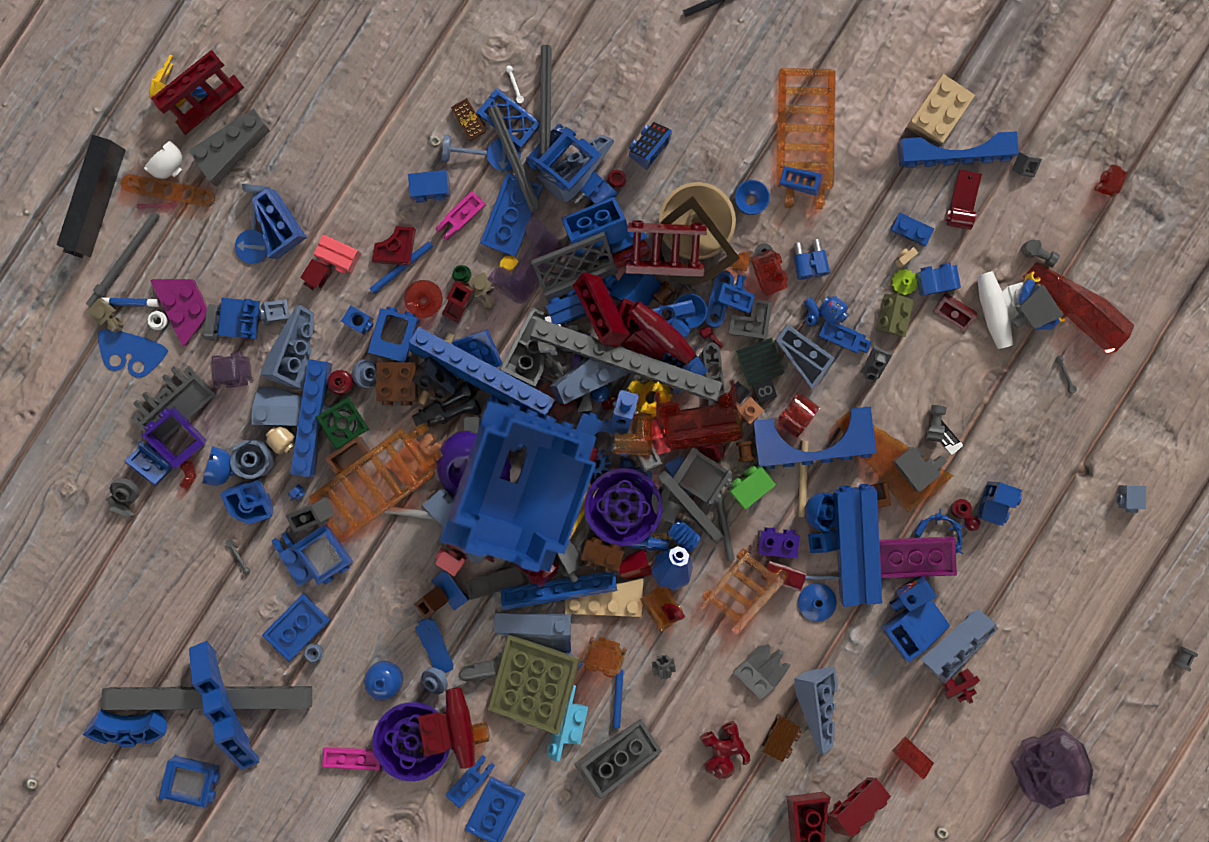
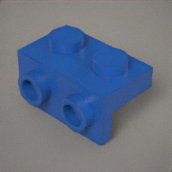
M140 441L138 448L125 460V464L156 487L172 470L171 464L162 455L160 456L156 453V449L151 444H145Z

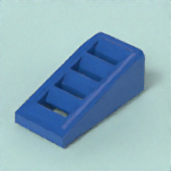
M784 166L779 185L818 196L823 178L820 173ZM789 173L792 174L790 182L787 181ZM800 176L798 183H795L796 177ZM804 178L807 179L806 185H802ZM812 180H813V181H815V183H814V186H813V187H812V186H810V185H811V182H812Z

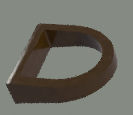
M692 196L667 215L660 224H672L687 211L693 209L727 256L704 272V277L666 275L670 279L686 285L705 283L740 259L694 196ZM661 233L660 260L666 262L661 248L664 233Z

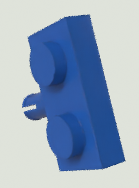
M738 275L735 285H729L724 282L719 283L714 301L739 311L750 313L755 294L747 292L743 288L746 276Z

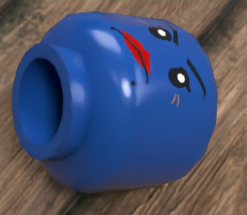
M828 296L819 307L821 309L820 315L831 324L843 323L849 315L847 313L848 305L837 296L831 298Z

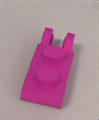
M471 191L445 216L435 229L440 232L450 222L453 227L443 237L445 240H449L457 231H460L486 204Z

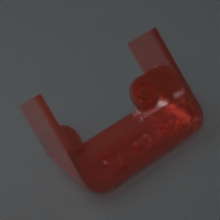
M730 380L731 392L722 394L718 399L719 404L681 410L679 404L673 401L663 403L660 393L655 392L657 420L667 448L672 450L737 441L743 437L742 419L734 380Z

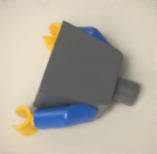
M1033 271L1025 276V283L1018 295L1017 303L1014 305L1019 314L1012 318L1011 322L1017 329L1026 323L1032 329L1051 330L1059 322L1065 321V318H1060L1063 316L1062 310L1059 309L1045 286L1042 284L1035 285V283L1040 281V277L1034 279L1033 274L1035 272Z

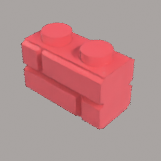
M324 234L314 252V256L318 258L317 262L328 266L330 263L335 266L334 270L343 274L346 271L349 273L353 272L361 255V252Z

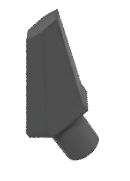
M113 496L106 499L110 505L109 511L127 518L135 516L121 502L117 503Z

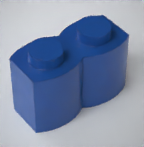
M951 263L941 264L938 269H932V266L921 268V272L916 273L920 296L954 291L961 288L957 265L951 266Z

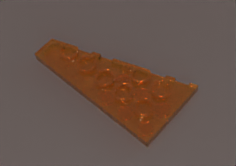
M850 410L835 422L843 433L846 432L849 424ZM873 425L877 453H872V457L864 459L880 479L887 483L889 490L907 512H910L953 477L949 472L939 468L942 471L940 473L941 476L920 492H914L891 462V460L906 450L908 446Z

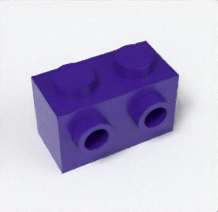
M764 527V531L759 530L757 554L797 559L800 535L795 534V530L783 529V533L775 532L776 528Z

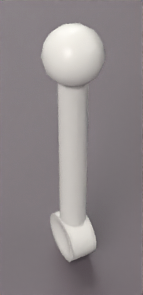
M509 65L506 67V72L509 73L517 95L516 101L518 104H522L524 98L519 93L512 73L513 68Z

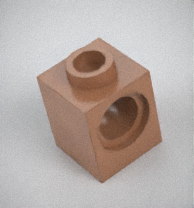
M752 397L745 400L735 410L747 425L751 424L764 412Z

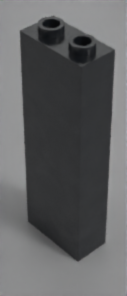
M92 134L56 244L63 248L62 252L82 259L84 255L92 256L126 151L109 139Z

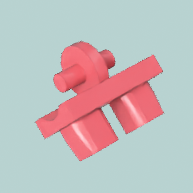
M662 418L644 422L645 429L658 455L670 452Z

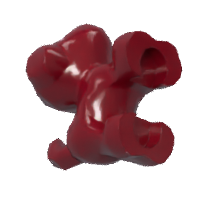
M734 721L722 725L724 732L730 735V738L718 740L712 731L700 736L705 747H713L714 756L705 762L704 769L719 780L728 779L733 775L735 768L734 763L730 759L732 755L740 754L743 757V765H747L751 761L750 754L739 737L738 726Z

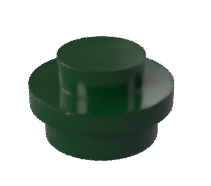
M464 265L456 266L452 273L454 281H460L463 284L468 282L472 275L471 270Z

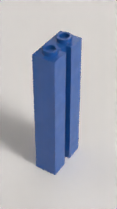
M860 484L859 487L855 488L840 486L839 489H834L840 602L843 607L859 606V604L863 603L867 605L882 604L877 490L870 484Z

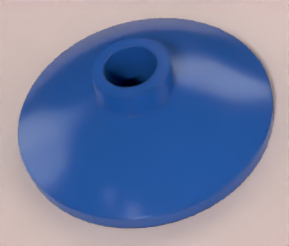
M810 584L799 595V610L804 617L811 621H824L831 617L836 609V596L832 589L824 584ZM817 600L822 601V604L819 607L815 605V602Z

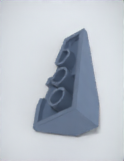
M600 135L588 142L601 153V157L569 192L566 189L564 191L555 184L556 180L542 171L537 173L536 177L555 198L563 202L570 201L580 192L613 145L614 140L612 138ZM581 151L569 152L566 154V159L558 163L555 161L550 168L569 182L590 159Z
M835 667L805 671L794 678L797 699L819 754L822 755L834 746L835 722L832 721L833 710H836V703H833L834 692H837Z

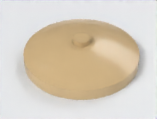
M704 182L687 183L676 188L665 199L659 213V224L667 215L694 196L728 243L730 242L736 225L735 211L728 196L716 186ZM690 209L672 224L691 225V223L703 224V222L694 210ZM708 229L707 235H700L698 260L710 258L723 250ZM664 233L663 240L672 250L673 234ZM681 234L679 256L691 259L692 234Z

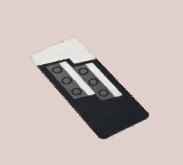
M941 419V426H945L941 443L953 455L963 444Z

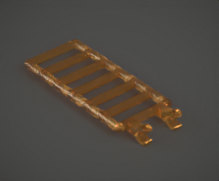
M781 68L779 70L777 186L785 188L784 208H793L794 190L779 185L784 166L796 169L826 170V181H822L818 196L815 198V209H823L825 206V189H831L834 186L836 72L834 69ZM786 76L828 77V88L786 86ZM786 94L828 95V106L786 105ZM786 113L827 114V125L785 124ZM785 131L827 133V144L785 142ZM785 150L827 151L826 162L785 161ZM812 181L810 186L813 187L815 181Z
M425 423L417 426L409 434L404 429L397 430L310 495L309 499L313 503L327 493L351 526L342 533L332 517L328 518L329 522L326 524L339 542L347 540L434 476L431 466L443 457L441 451H436L425 460L412 442L429 430ZM399 438H401L425 472L417 479L392 445ZM385 449L410 483L402 490L377 456ZM370 460L395 494L387 501L362 467ZM355 471L380 504L373 511L370 510L348 478ZM340 482L343 483L365 515L358 522L333 489Z

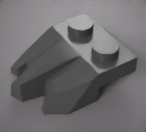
M768 644L758 646L749 654L746 660L734 669L733 673L761 700L778 685L791 665L780 662L785 654L784 651L779 649L771 654L770 645Z

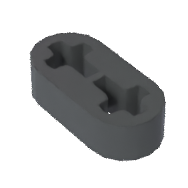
M209 304L207 307L204 325L205 340L216 341L218 338L220 305Z

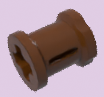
M666 281L662 283L663 286L657 293L652 294V297L662 306L666 305L665 302L672 294L675 295L677 293Z
M753 441L736 443L739 449L738 462L755 460L752 453Z

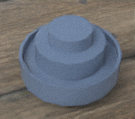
M366 359L356 362L352 369L354 382L360 387L374 386L377 378V364L372 360Z
M429 667L421 675L425 688L433 694L440 695L448 687L446 675L442 670Z

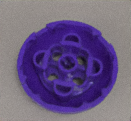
M462 431L450 436L443 443L437 455L436 469L439 480L453 497H456L468 462L467 459H469L477 436L476 433H471V431ZM508 456L500 478L510 481L511 464Z
M628 468L614 469L598 477L589 488L585 499V515L590 528L599 538L607 543L630 546L642 542L657 528L662 515V499L656 485L645 474ZM612 492L619 494L617 500L611 499ZM633 493L638 495V500L635 502L630 500V495ZM652 494H655L657 497V514L651 506ZM626 503L627 509L622 510L620 504ZM611 511L617 512L618 516L616 519L609 517ZM630 513H635L637 515L636 520L631 521L629 520L628 515Z
M405 702L388 710L378 721L373 734V751L375 757L382 765V769L392 777L403 781H420L433 775L444 765L450 748L443 753L429 756L417 752L418 747H423L418 716L438 712L435 708L421 702ZM403 724L410 727V730L404 731L402 729ZM411 736L415 737L417 741H412ZM399 743H404L406 749L401 750L398 746Z

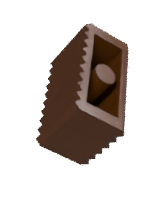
M777 714L760 747L762 752L781 762L785 758L788 759L793 750L791 748L793 742H797L801 735L799 724Z

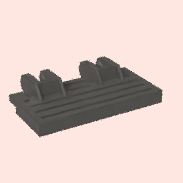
M173 366L171 368L172 373L183 383L178 386L170 376L164 374L162 379L174 392L167 386L154 398L148 392H144L142 394L144 399L154 410L150 412L142 402L136 400L133 403L145 418L139 412L131 418L144 432L143 428L151 421L154 423L160 419L158 415L166 408L170 410L175 407L188 420L217 393L190 366L182 372ZM171 416L152 433L163 443L182 425Z

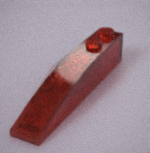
M1038 262L1023 276L1025 278L1027 274L1034 271V279L1040 277V281L1035 283V285H1044L1059 309L1062 310V313L1105 352L1112 353L1118 351L1130 338L1134 324L1105 298Z

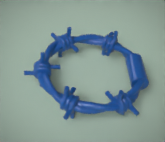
M939 509V513H935V515L920 521L914 532L916 538L922 536L930 520H935L936 525L937 520L949 521L952 524L949 530L954 529L958 534L956 554L958 552L962 555L964 554L961 552V528L965 526L964 524L960 526L956 521L942 515L941 509Z

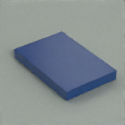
M303 593L262 636L290 662L331 619Z
M491 776L464 830L488 842H502L525 793Z

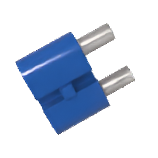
M594 171L573 202L578 205L587 196L597 204L616 197L618 193Z
M819 239L813 240L815 251L810 254L802 252L800 242L794 243L796 255L793 257L798 280L830 274L826 251L821 250Z

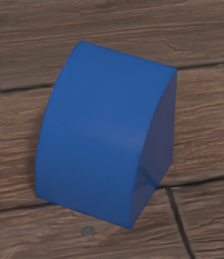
M836 530L808 534L810 553H826L837 550Z

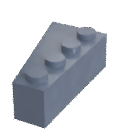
M586 357L550 387L557 404H565L629 374V372Z
M979 609L975 612L972 611L967 615L966 620L958 625L921 660L927 669L945 684L998 630L996 623Z

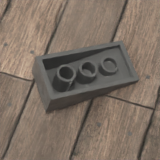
M639 719L587 753L574 765L593 795L602 799L662 751L643 721Z

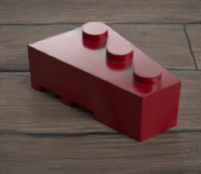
M867 777L849 792L851 795L844 802L839 800L835 803L837 807L828 814L826 822L834 833L850 837L857 835L861 831V827L865 823L870 822L874 818V814L887 805V800L891 796L877 778Z

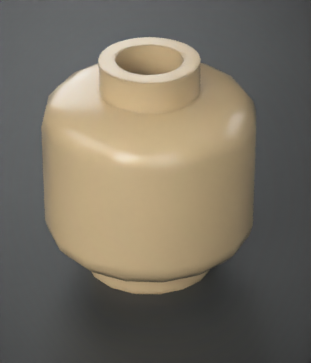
M274 426L266 434V444L276 454L283 452L287 454L295 446L293 444L295 436L284 426Z

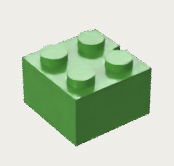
M751 466L744 472L745 476L743 478H736L729 484L730 488L727 491L739 506L745 510L776 485L761 466Z

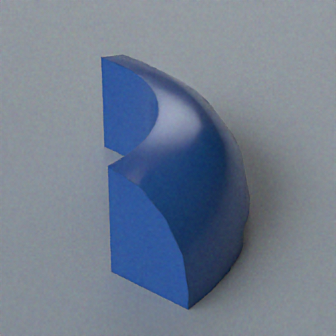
M101 708L89 722L83 735L103 744L112 742L118 743L119 747H135L138 743L145 742L150 744L163 737L167 731V723L159 710H152L139 716H122Z

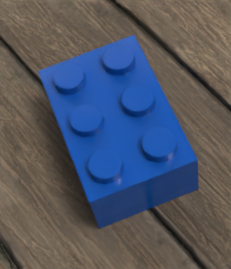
M615 197L561 218L571 245L602 232L606 236L608 245L631 237L630 232H628L626 219ZM603 241L595 242L593 247L600 248ZM580 248L576 250L575 254L582 255L585 249Z

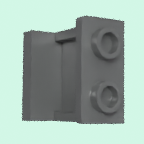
M692 447L672 478L678 485L712 505L713 502L716 504L722 496L720 491L723 486L727 487L731 482L732 477L730 475L732 472Z

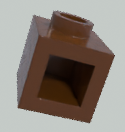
M436 586L415 602L414 605L426 619L450 600L446 597L445 592L439 586Z

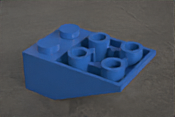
M930 600L912 611L905 609L884 624L881 629L901 657L909 663L923 653L950 627V624L935 603Z

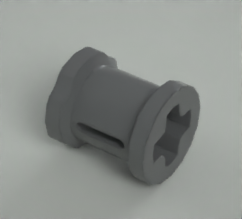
M1181 646L1178 659L1173 664L1190 672V666L1198 654Z

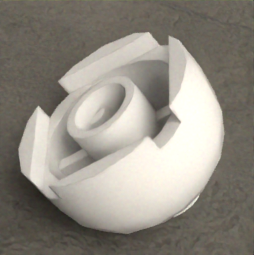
M168 141L163 146L164 149L157 152L144 167L149 174L159 179H166L171 175L175 178L182 170L180 168L182 154L176 145Z

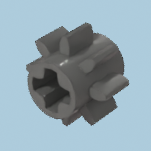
M667 655L657 656L656 662H652L654 676L658 675L661 679L671 678L672 672H676L674 658L670 659Z

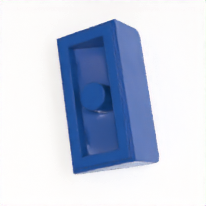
M445 570L431 580L435 586H439L445 592L446 597L450 600L448 603L454 611L470 599L454 577Z

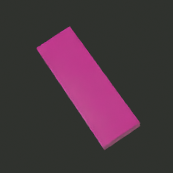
M323 748L322 768L381 770V764L375 757L373 749Z

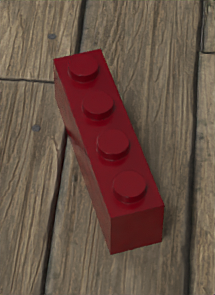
M583 272L573 284L576 294L600 343L619 347L630 334L601 277Z

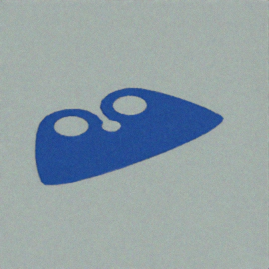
M100 330L98 332L103 362L108 369L113 371L121 370L125 366L126 354L130 353L132 359L129 360L128 371L132 376L141 378L149 374L168 353L166 347L147 338L121 331L114 333L110 330ZM112 355H119L121 357L119 366L114 367L110 364L109 359ZM136 361H141L144 364V370L141 373L133 371L132 366Z

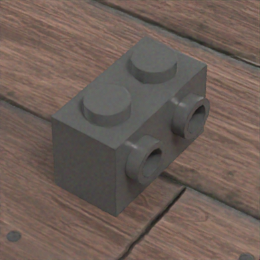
M327 497L291 512L286 517L295 533L303 529L309 531L315 528L316 524L322 526L328 523V518L335 515Z

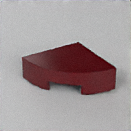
M665 603L661 606L670 623L685 617L684 613L673 604Z

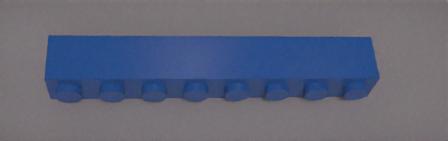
M418 327L409 341L410 352L423 359H427L430 356L453 375L507 404L519 406L522 412L526 413L528 409L537 412V417L544 419V416H549L553 409L554 398Z

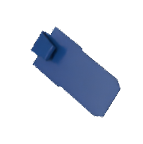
M429 618L418 621L419 626H416L415 629L433 667L442 670L444 673L453 670V662L445 647L435 619L429 620Z

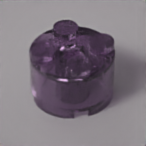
M232 353L229 357L221 355L211 357L210 366L214 387L221 388V384L226 385V388H236L248 385V381L250 383L253 382L250 358L243 356V353Z

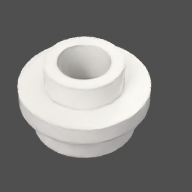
M154 311L148 317V325L154 330H162L167 325L168 319L163 312ZM157 318L161 319L159 324H156Z

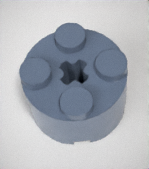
M245 440L233 448L230 465L235 474L247 479L262 478L274 467L275 456L273 450L265 442ZM252 456L255 457L254 463L250 462V460H252Z

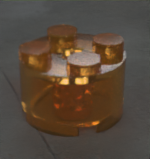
M591 637L583 659L585 669L592 672L597 670L603 672V675L614 678L615 674L620 673L627 649L625 647L623 649L619 648L620 643L603 637H599V640H594V637Z

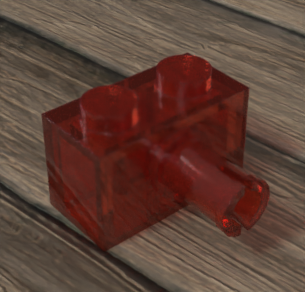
M769 249L750 257L761 292L764 295L769 296L788 288L786 283L788 276L785 270L782 271L780 265L782 259L779 253Z

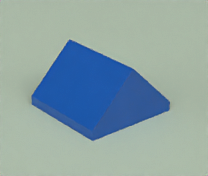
M625 271L618 281L617 287L610 293L620 302L623 298H626L635 303L639 301L648 306L653 299L652 294L657 293L662 283L652 274H632Z

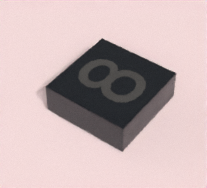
M771 379L752 386L759 404L778 397Z

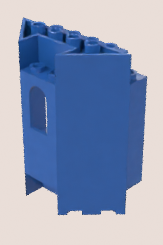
M488 401L440 542L458 546L464 552L483 557L484 554L512 561L521 568L539 572V569L550 572L556 552L565 554L596 465L595 462L590 460V455L597 437L573 429V424L562 421V424L555 422V418L546 415L543 419L537 417V412L528 409L526 413L519 411V406L510 403L508 406ZM515 444H523L527 454L517 483L501 479L500 476L510 448Z

